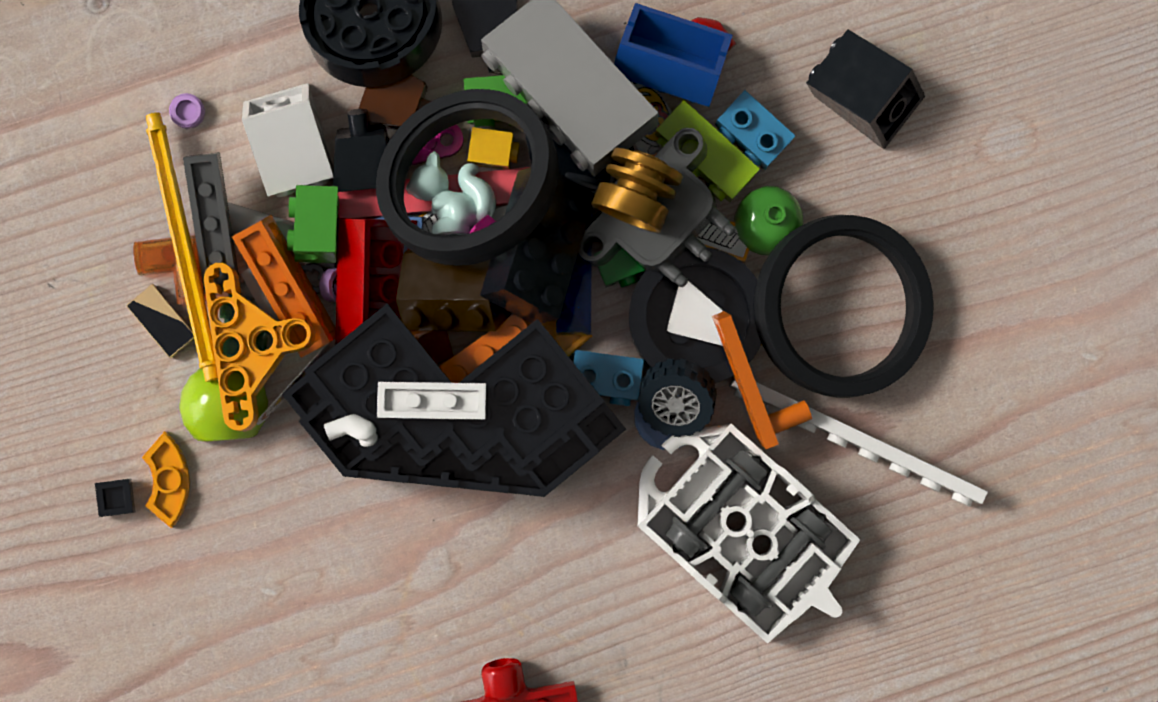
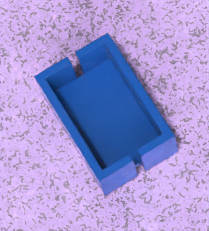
M635 3L622 36L614 65L630 82L709 107L733 35Z

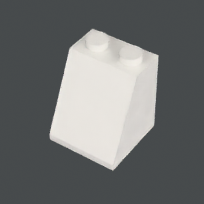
M309 83L243 102L242 122L267 196L275 194L277 197L288 196L296 191V185L322 186L328 183L330 178H333L332 161Z

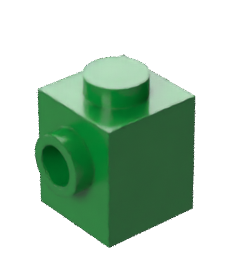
M623 248L607 264L598 267L606 288L617 283L620 284L621 288L630 286L639 281L638 275L644 273V268ZM601 251L593 253V256H597Z

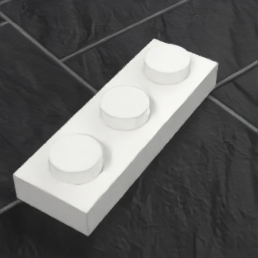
M378 382L377 418L486 419V383Z

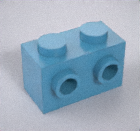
M746 90L737 97L715 123L719 128L718 131L732 144L735 142L744 151L743 154L757 167L761 166L764 170L769 167L795 138V135Z
M575 350L573 363L600 396L610 397V404L630 406L631 400L638 401L644 359Z

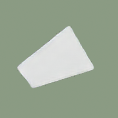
M688 281L684 287L678 286L667 331L723 346L712 318L713 315L723 311Z

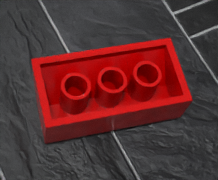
M338 218L335 345L385 304H388L400 318L396 295L404 244L393 234L385 219ZM410 220L417 226V220Z

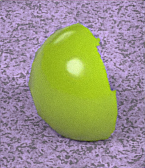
M198 369L193 373L181 391L179 410L183 425L197 441L253 438L264 424V422L259 425L256 424L255 427L246 432L235 431L229 428L223 418L218 380L205 382L203 369ZM236 371L229 376L228 386L232 391H238L243 387L245 381L243 374ZM264 386L256 396L259 417L268 408V399ZM247 395L243 397H230L231 401H236L239 404V413L234 414V420L240 421L242 425L243 418L248 417L249 413L241 409L240 400H247Z

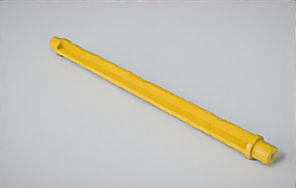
M150 113L145 116L148 125L146 133L149 137L153 159L156 164V172L200 362L199 368L203 369L205 382L218 380L209 318L190 242L191 238L176 172L173 167L166 133L167 127L163 125L161 113Z

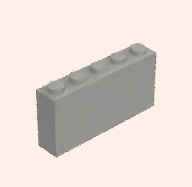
M556 0L529 1L481 39L483 48L481 56L488 67L493 71L498 69L505 76L503 81L507 88L515 96L519 93L528 102L526 105L550 127L548 131L554 141L560 146L565 144L572 151L570 156L574 163L582 171L588 169L594 177L614 161L611 157L614 148L630 149L658 126V112Z

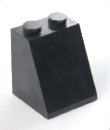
M847 29L842 37L837 38L832 43L829 54L821 64H817L809 74V80L806 82L814 97L883 149L887 147L925 98V94L912 68Z

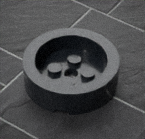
M300 0L299 3L300 24L315 59L331 76L354 86L380 87L396 83L412 75L430 58L439 42L442 31V12L438 0ZM372 3L377 5L378 12L375 11L373 14L365 15L364 17L360 13V9L366 4Z
M706 247L712 253V257L707 262H704L686 248L673 264L682 271L691 284L722 311L731 315L749 363L762 344L757 332L754 316V295L757 278L745 264L724 251ZM646 270L633 291L629 307L630 334L641 358L651 368L660 361L665 362L667 359H687L688 362H695L702 369L705 368L709 372V376L714 379L715 384L732 377L734 374L723 346L667 331L678 285L661 271Z

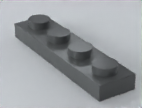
M220 152L183 157L204 294H206L204 274L210 265L224 263L233 267L239 276ZM219 271L220 275L214 279V283L221 285L222 292H224L223 281L228 280L229 276Z

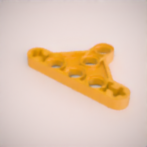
M214 263L205 271L204 286L223 418L229 428L235 431L246 432L255 427L258 422L259 412L256 396L286 354L304 351L313 345L315 330L309 322L300 318L277 321L241 294L239 276L233 267L224 263ZM219 271L229 276L228 280L223 281V288L225 293H232V297H219L216 299V295H223L221 285L214 283V279L220 275ZM230 303L235 310L234 317L231 321L223 323L219 320L218 310L222 305ZM297 325H303L307 332L306 339L301 344H293L289 337L291 329ZM268 331L272 334L273 344L269 349L261 351L256 345L257 336L261 332ZM235 337L240 344L239 351L236 355L228 357L223 352V344L228 338ZM236 371L241 372L245 379L244 385L240 390L232 391L228 386V378ZM247 395V400H240L241 409L249 413L248 417L243 418V424L241 425L240 421L234 420V414L239 413V404L236 401H231L230 397H243Z

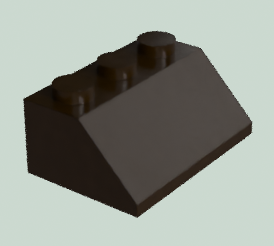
M411 250L404 252L396 302L400 319L409 330L496 331L512 313L480 296L490 260L470 265H444L426 260Z

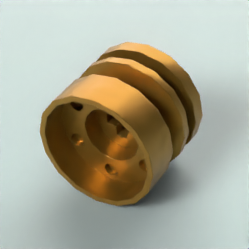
M614 148L611 157L622 166L608 164L606 171L616 178L618 182L617 184L601 182L591 204L601 212L627 224L660 233L669 210L656 201L657 197L675 198V190L666 184L680 185L683 179L682 174L668 166L666 162L650 154L624 148Z

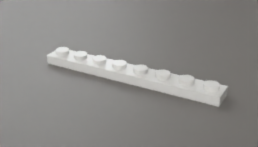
M733 377L729 387L736 389L734 396L742 399L735 377ZM756 382L763 403L767 404V412L773 413L798 403ZM810 407L812 420L797 425L812 433H815L817 428L829 433L827 440L846 448L847 444L850 443L860 448L858 455L877 463L879 458L891 463L890 470L908 478L911 472L922 477L920 484L939 492L941 487L953 492L951 499L968 507H971L972 502L983 504L988 491Z

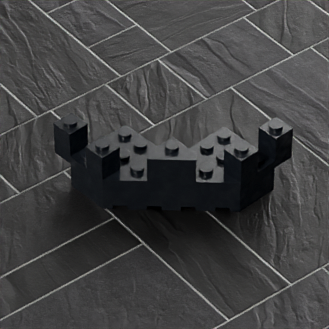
M385 304L305 369L306 375L282 394L300 416V424L343 477L545 497L626 430L606 405L603 398L538 319L459 382L486 383V419L377 418L378 382L452 383L388 304ZM356 414L374 424L378 439L370 447L361 446L358 439L348 434L330 441L324 424L347 415Z

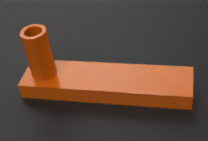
M725 311L712 316L759 444L765 449L779 445L775 434L812 420L809 407L805 400L767 414L731 315Z

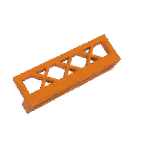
M272 215L232 236L279 321L300 318L309 322L314 327L315 341L309 349L298 352L301 358L336 338L335 325L299 262H295L293 251L287 250V241ZM303 325L294 326L289 336L293 344H301L306 339V329Z

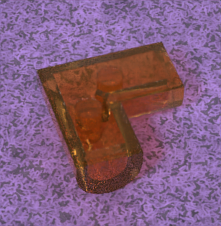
M195 234L190 235V242L196 260L204 300L207 302L203 289ZM172 238L134 242V262L138 275L146 276L173 272L177 305H186Z

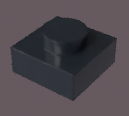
M131 478L95 483L99 517L136 512Z

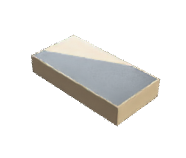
M151 284L126 305L169 358L172 359L194 340L192 329L154 284Z

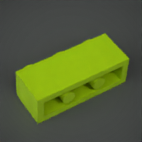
M683 100L656 129L655 135L659 138L656 143L662 149L681 129L694 128L699 131L706 142L708 150L703 162L692 173L696 177L700 175L709 183L707 187L716 199L722 202L725 198L730 203L752 180L760 168ZM688 140L683 144L681 151L685 154L693 153L698 148L699 142Z

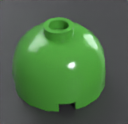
M764 186L751 191L739 203L734 215L735 228L740 241L749 251L759 255H769L785 236L803 225V211L798 200L789 191L777 186Z

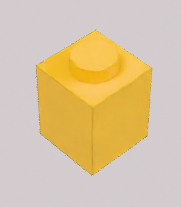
M472 127L467 161L468 163L476 164L478 167L500 170L510 169V162L517 163L519 143L513 142L514 135L512 132Z

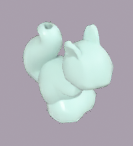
M435 151L429 154L424 165L419 166L413 172L406 190L417 199L432 201L431 211L433 215H437L438 220L432 226L431 233L443 236L469 234L476 223L485 216L489 215L492 217L496 209L494 191L486 181L475 176L480 171L476 164L467 163L459 170L458 183L462 192L449 190L448 176L440 167V157Z

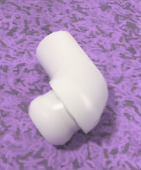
M356 414L347 415L324 424L330 441L348 434L358 439L361 446L370 447L378 439L374 424Z

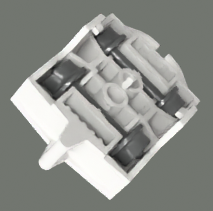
M728 423L707 426L702 431H697L691 436L674 437L672 435L661 446L671 455L681 446L692 445L699 451V457L667 492L658 490L655 485V475L663 464L653 455L649 458L642 469L639 481L637 526L767 644L811 606L834 618L841 616L842 607L828 587L860 539L818 502L806 487L787 470L776 464L734 425ZM775 477L780 478L788 486L786 490L793 496L797 494L802 499L783 508L769 495ZM735 511L741 512L745 518L744 526L737 531L730 530L726 524L728 515ZM758 535H766L770 539V548L766 553L757 554L753 550L752 543ZM711 557H714L727 569V573L720 590L714 586L718 580L709 573L705 578L694 566Z

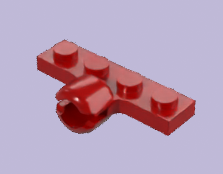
M502 658L488 662L482 668L484 696L461 701L578 702L574 681L528 688L525 684L521 662L515 658Z

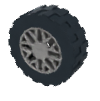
M672 358L667 359L665 362L660 361L653 368L650 367L647 370L646 376L642 379L638 396L639 413H642V419L645 423L650 424L653 430H658L664 435H674V437L694 435L695 432L702 431L704 426L710 423L714 414L717 396L715 381L709 376V372L705 368L702 369L699 364L688 362L687 359L680 358V360H674Z

